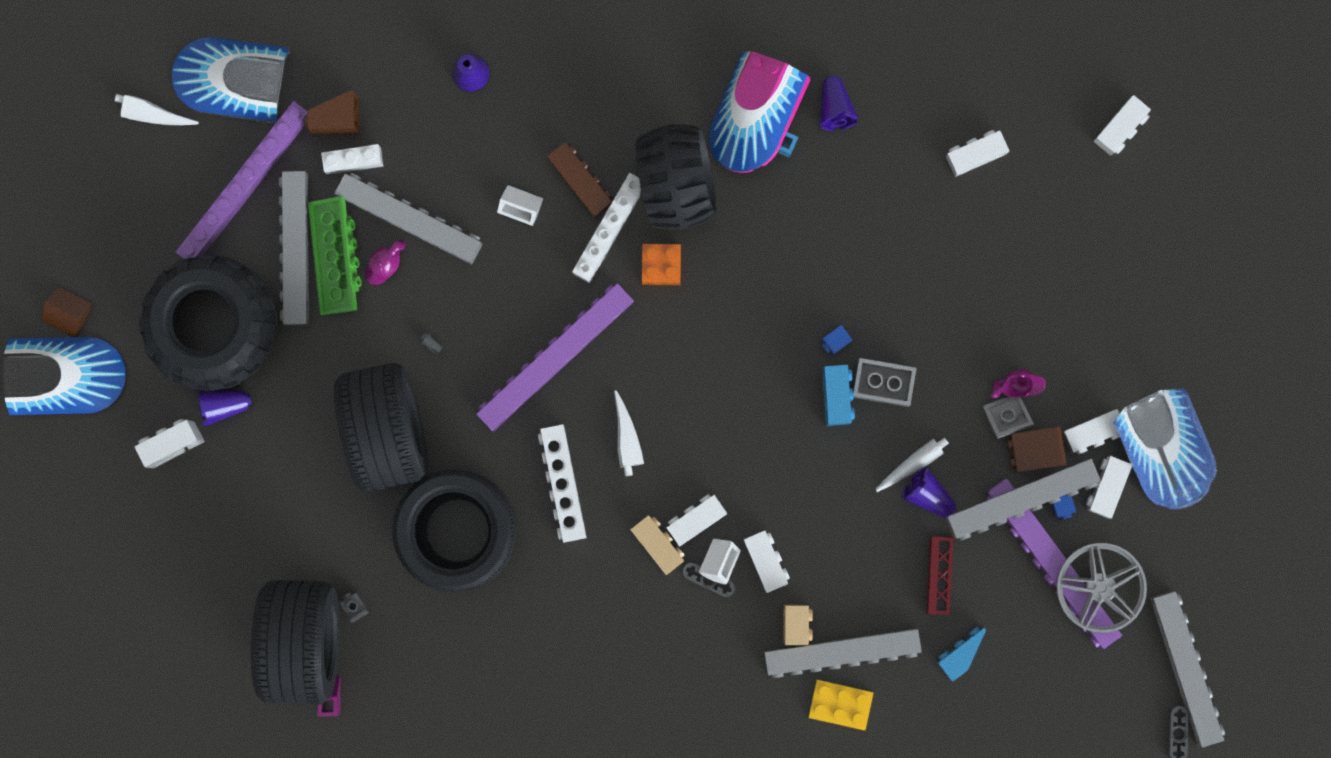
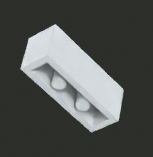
M1133 95L1097 136L1094 142L1110 156L1115 152L1119 154L1125 147L1123 142L1127 138L1131 139L1137 133L1135 128L1139 123L1143 125L1150 116L1147 114L1151 109Z
M994 130L983 134L984 138L977 140V138H973L966 142V146L960 148L958 145L949 149L950 153L946 155V159L954 176H959L1006 155L1009 149L1001 131L994 132Z
M378 144L321 153L323 169L327 175L384 167L381 147Z
M1118 409L1063 431L1062 435L1069 452H1076L1079 455L1088 451L1086 448L1088 446L1094 445V447L1105 444L1104 440L1111 437L1112 440L1119 438L1113 424L1119 416Z
M1112 456L1103 459L1100 465L1102 470L1100 481L1096 482L1097 486L1094 487L1093 495L1090 494L1086 502L1088 511L1108 519L1113 517L1132 467L1130 463Z
M709 494L699 500L701 502L696 508L693 505L683 511L686 515L680 519L676 516L668 522L670 526L667 529L679 547L727 515V512L715 495L712 497Z
M764 530L743 539L766 593L787 585V580L790 577L786 568L782 569L779 562L782 559L778 550H773L771 544L774 543L771 534L766 533Z

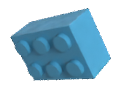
M848 365L824 366L822 368L826 426L849 425L855 419L854 408H851L850 401L854 399L853 388L849 389V382L852 381V370L848 369Z

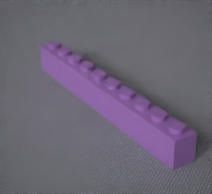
M294 101L291 103L177 249L176 253L184 259L188 257L193 258L202 256L208 251L304 128V118L308 116V112Z
M613 284L604 291L605 296L601 299L599 297L590 304L592 308L587 312L585 310L576 317L577 321L573 325L571 323L562 330L563 334L559 338L555 336L548 343L549 347L545 351L541 349L534 356L535 360L531 364L527 362L520 369L521 373L517 377L513 375L506 382L507 386L503 390L499 388L492 395L493 399L489 403L485 401L478 407L479 412L477 415L491 431L494 432L633 303V299L619 284L615 286Z
M1007 478L1003 479L986 492L988 495L986 499L989 500L1014 490V487ZM1030 509L1024 511L1025 515L1014 519L1013 516L1007 518L1006 520L1011 526L1009 530L1015 538H1020L1022 541L1021 547L1027 554L1031 553L1034 558L1032 560L1034 565L1038 569L1042 568L1045 572V580L1050 585L1053 584L1056 587L1059 571L1066 560L1064 555ZM1069 565L1064 577L1079 576L1072 566ZM1063 580L1065 585L1086 588L1084 582ZM1063 588V595L1069 605L1068 608L1080 620L1088 594ZM1092 601L1084 623H1087L1097 602ZM1100 606L1090 625L1105 627L1114 625V623ZM1119 630L1107 633L1088 631L1092 636L1090 638L1092 644L1096 648L1100 647L1101 649H1105L1123 636Z

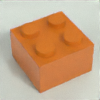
M642 244V285H680L681 244Z

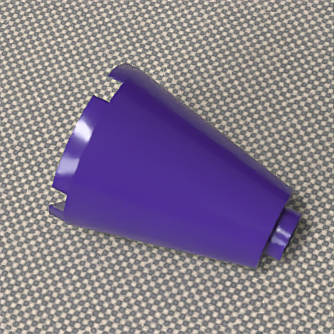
M475 54L461 56L452 67L454 83L460 89L468 92H474L483 88L490 76L487 62Z
M835 75L828 76L823 81L821 128L827 131H834L835 127H840L841 130L850 128L857 123L858 115L842 79Z
M197 390V394L201 393L198 399L201 419L206 420L203 421V426L211 425L248 410V405H251L250 394H246L245 390Z
M927 468L919 470L911 478V486L908 487L906 485L902 493V497L906 501L943 518L954 514L957 510L955 508L956 502Z

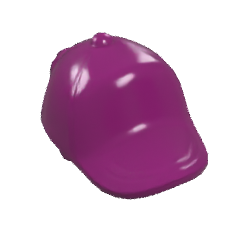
M396 240L391 247H382L374 251L368 260L365 270V278L368 283L373 285L382 284L395 273L400 264L399 251L404 250L406 246L405 240Z
M1016 369L1010 372L1004 379L996 380L993 383L991 398H998L1001 393L1011 398L1038 395L1044 391L1046 381L1040 376L1033 375L1028 369Z

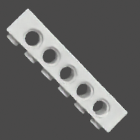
M631 173L628 174L572 271L573 275L589 284L642 194L640 181L637 176Z
M564 425L540 429L541 433L538 434L539 443L544 445L545 450L542 453L543 463L548 465L549 470L545 472L548 483L551 482L553 489L549 490L551 502L555 501L556 509H553L555 521L559 520L560 528H557L559 540L563 539V543L587 538ZM552 441L559 443V449L556 452H552L549 449V444ZM555 460L563 462V468L559 471L553 469V462ZM561 478L567 481V486L563 490L558 489L556 486L557 481ZM564 497L569 498L571 501L570 507L566 509L560 505V501ZM567 516H571L575 520L574 525L570 528L564 524V519Z

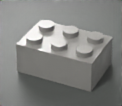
M859 358L853 384V396L858 399L909 407L911 405L917 368Z

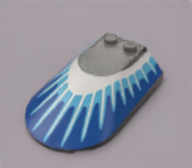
M93 337L8 339L3 356V386L5 402L11 416L91 414L101 412L109 408L121 396L126 385L127 371L125 362L121 354L104 340Z

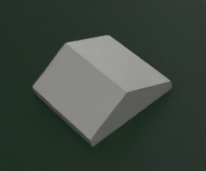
M1008 396L983 406L989 425L997 439L1034 426L1021 397L1011 398Z

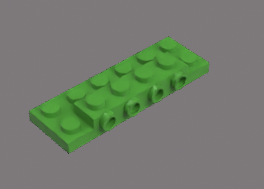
M343 196L308 202L320 316L356 311V292H359L362 282L361 278L357 276L359 260L355 257L354 250L357 248V241L353 238L352 232L355 229V222L351 219V216H347L345 199Z

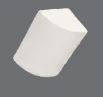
M508 185L500 199L497 213L533 226L543 198Z
M713 539L699 573L712 581L727 584L741 550L732 541Z

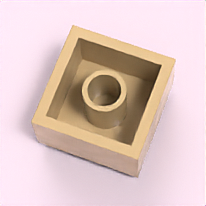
M784 604L783 643L785 645H809V641H812V629L809 628V621H812L813 612L812 609H809L808 605Z

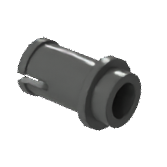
M426 332L419 340L421 342L420 345H425L437 356L444 346L431 337V333L428 334Z

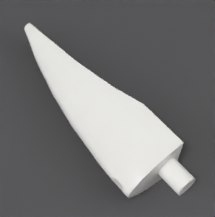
M116 94L115 101L122 103L121 117L162 125L199 124L198 121L173 114L145 99L132 95L122 96Z
M614 391L618 418L617 451L620 468H624L625 476H632L631 466L644 464L643 455L631 417L618 392Z
M944 437L939 442H936L934 439L927 442L902 462L875 490L879 492L932 463L944 454L942 448L949 444Z

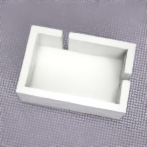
M180 419L173 423V427L169 429L165 427L158 430L156 436L152 438L148 436L139 440V444L135 446V449L144 467L155 468L186 452L184 447L187 446L190 450L204 443L205 441L195 422Z

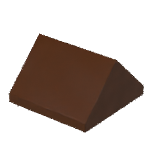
M58 287L45 301L41 321L72 337H77L93 304Z

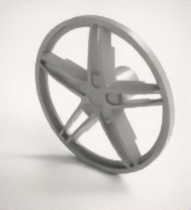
M1108 543L1089 544L1073 552L1063 563L1058 574L1056 586L1060 606L1067 617L1079 627L1098 633L1117 631L1130 624L1142 610L1147 593L1145 574L1139 562L1125 549ZM1094 549L1097 550L1101 569L1100 573H1096ZM1100 549L1115 551L1123 555L1132 565L1107 575ZM1089 551L1091 578L1064 577L1073 560ZM1135 568V573L1117 583L1115 582V577ZM1138 575L1140 594L1134 610H1132L1115 592V589ZM1063 580L1086 582V588L1065 585ZM1063 588L1088 594L1080 620L1068 608L1064 599ZM1113 597L1131 613L1129 616L1111 601ZM1092 601L1097 602L1087 623H1084ZM1102 602L1108 604L1114 611L1125 618L1123 621L1111 626L1098 627L1090 625Z

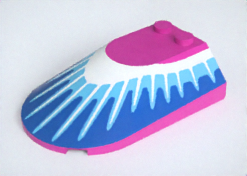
M753 51L741 52L709 130V146L715 159L726 169L739 173L752 172L762 165H767L775 157L809 85L810 77L782 61Z

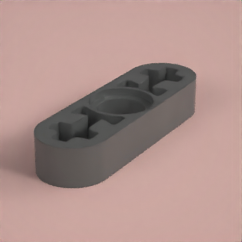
M687 563L684 566L683 575L686 579L723 597H729L734 593L735 586L732 581L728 580L727 582L730 584L731 591L723 593V589L717 587V590L713 589L717 584L715 581L712 585L704 584L703 575L700 577V582L696 581L698 576L693 574L691 577L688 576L687 567L691 568L694 566L695 571L699 573L701 566L695 563Z
M1180 705L1173 706L1169 711V758H1177L1173 755V752L1177 751V745H1173V741L1183 743V746L1179 745V751L1182 752V755H1179L1178 758H1187L1189 714L1187 709ZM1178 709L1183 713V716H1180L1179 722L1184 723V726L1173 725L1174 722L1178 723V717L1174 716ZM1177 728L1183 731L1181 739H1175L1173 736V732Z

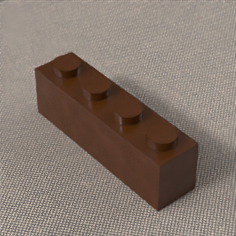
M564 142L550 153L547 158L595 219L611 206V199L613 197L607 189L604 191L599 186L601 182L595 174L590 175L587 171L589 166L583 159L579 161L576 157L578 153L572 145L568 146Z

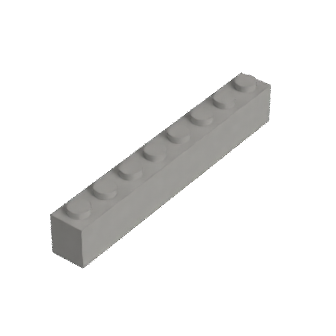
M305 171L282 172V177H279V187L282 188V196H279V205L282 207L279 224L282 226L283 234L279 236L280 245H283V253H280L279 257L280 264H283V272H280V283H283V291H280V302H283V310H280V321H283V324L286 326H309L308 174Z
M353 173L350 176L344 174L334 193L337 197L343 196L345 201L471 265L473 264L482 247L479 237L471 233L469 236L462 233L463 229L456 225H452V227L446 225V221L438 216L435 219L428 216L429 212L420 207L418 210L412 208V203L404 199L401 202L394 199V194L386 190L384 193L377 190L378 186L371 182L367 184L361 182V178Z
M1088 459L945 518L954 539L959 538L962 541L971 537L970 533L978 531L979 534L989 530V525L995 523L996 526L1006 523V519L1013 516L1016 519L1024 516V511L1031 509L1033 512L1043 508L1042 504L1046 502L1053 504L1061 501L1060 497L1067 494L1068 497L1079 493L1078 489L1083 487L1086 490L1097 486L1096 482L1100 481V477L1092 459Z
M1170 591L1151 597L1152 607L1185 708L1189 714V721L1197 745L1203 748L1224 741L1223 735H1225L1222 724H1219L1217 720L1219 713L1217 707L1211 701V698H1213L1212 691L1205 683L1207 676L1205 670L1199 664L1201 660L1200 654L1193 646L1195 639L1193 633L1187 627L1189 623L1188 617L1185 612H1182L1180 606L1183 605L1181 596L1176 591Z
M918 629L764 651L767 674L772 675V678L784 677L783 673L791 672V675L803 674L802 670L810 669V672L822 671V667L828 666L830 670L839 669L842 664H848L849 667L859 666L862 661L873 664L878 663L879 659L887 658V661L898 660V656L906 655V658L917 657V653H922Z

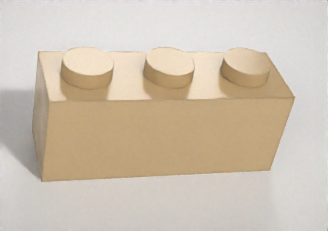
M648 515L630 530L665 575H667L684 562L682 557L685 555L679 547L674 548L670 542L673 539L666 531L664 533L661 532L658 528L661 526L654 516L650 518Z

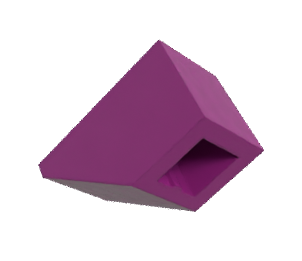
M340 675L336 676L331 697L323 704L318 705V716H338L341 714Z

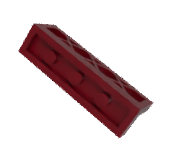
M930 536L926 614L950 615L954 538ZM940 541H949L948 550L942 554L939 551ZM943 558L948 564V569L941 574L938 570V563ZM941 578L947 583V588L942 593L937 589L938 580ZM940 597L946 602V611L936 610L937 600Z

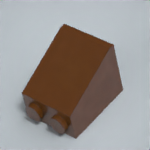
M350 90L309 109L308 116L304 118L305 127H308V131L313 136L359 135V97L354 90Z
M1061 426L1010 434L1009 439H1007V448L1012 453L1010 466L1011 469H1014L1015 473L1067 465Z

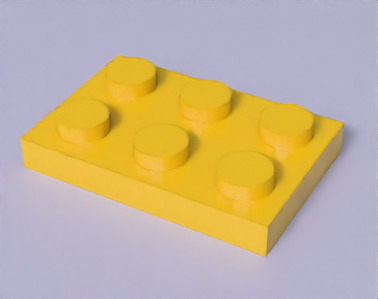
M816 679L808 718L866 730L874 692Z

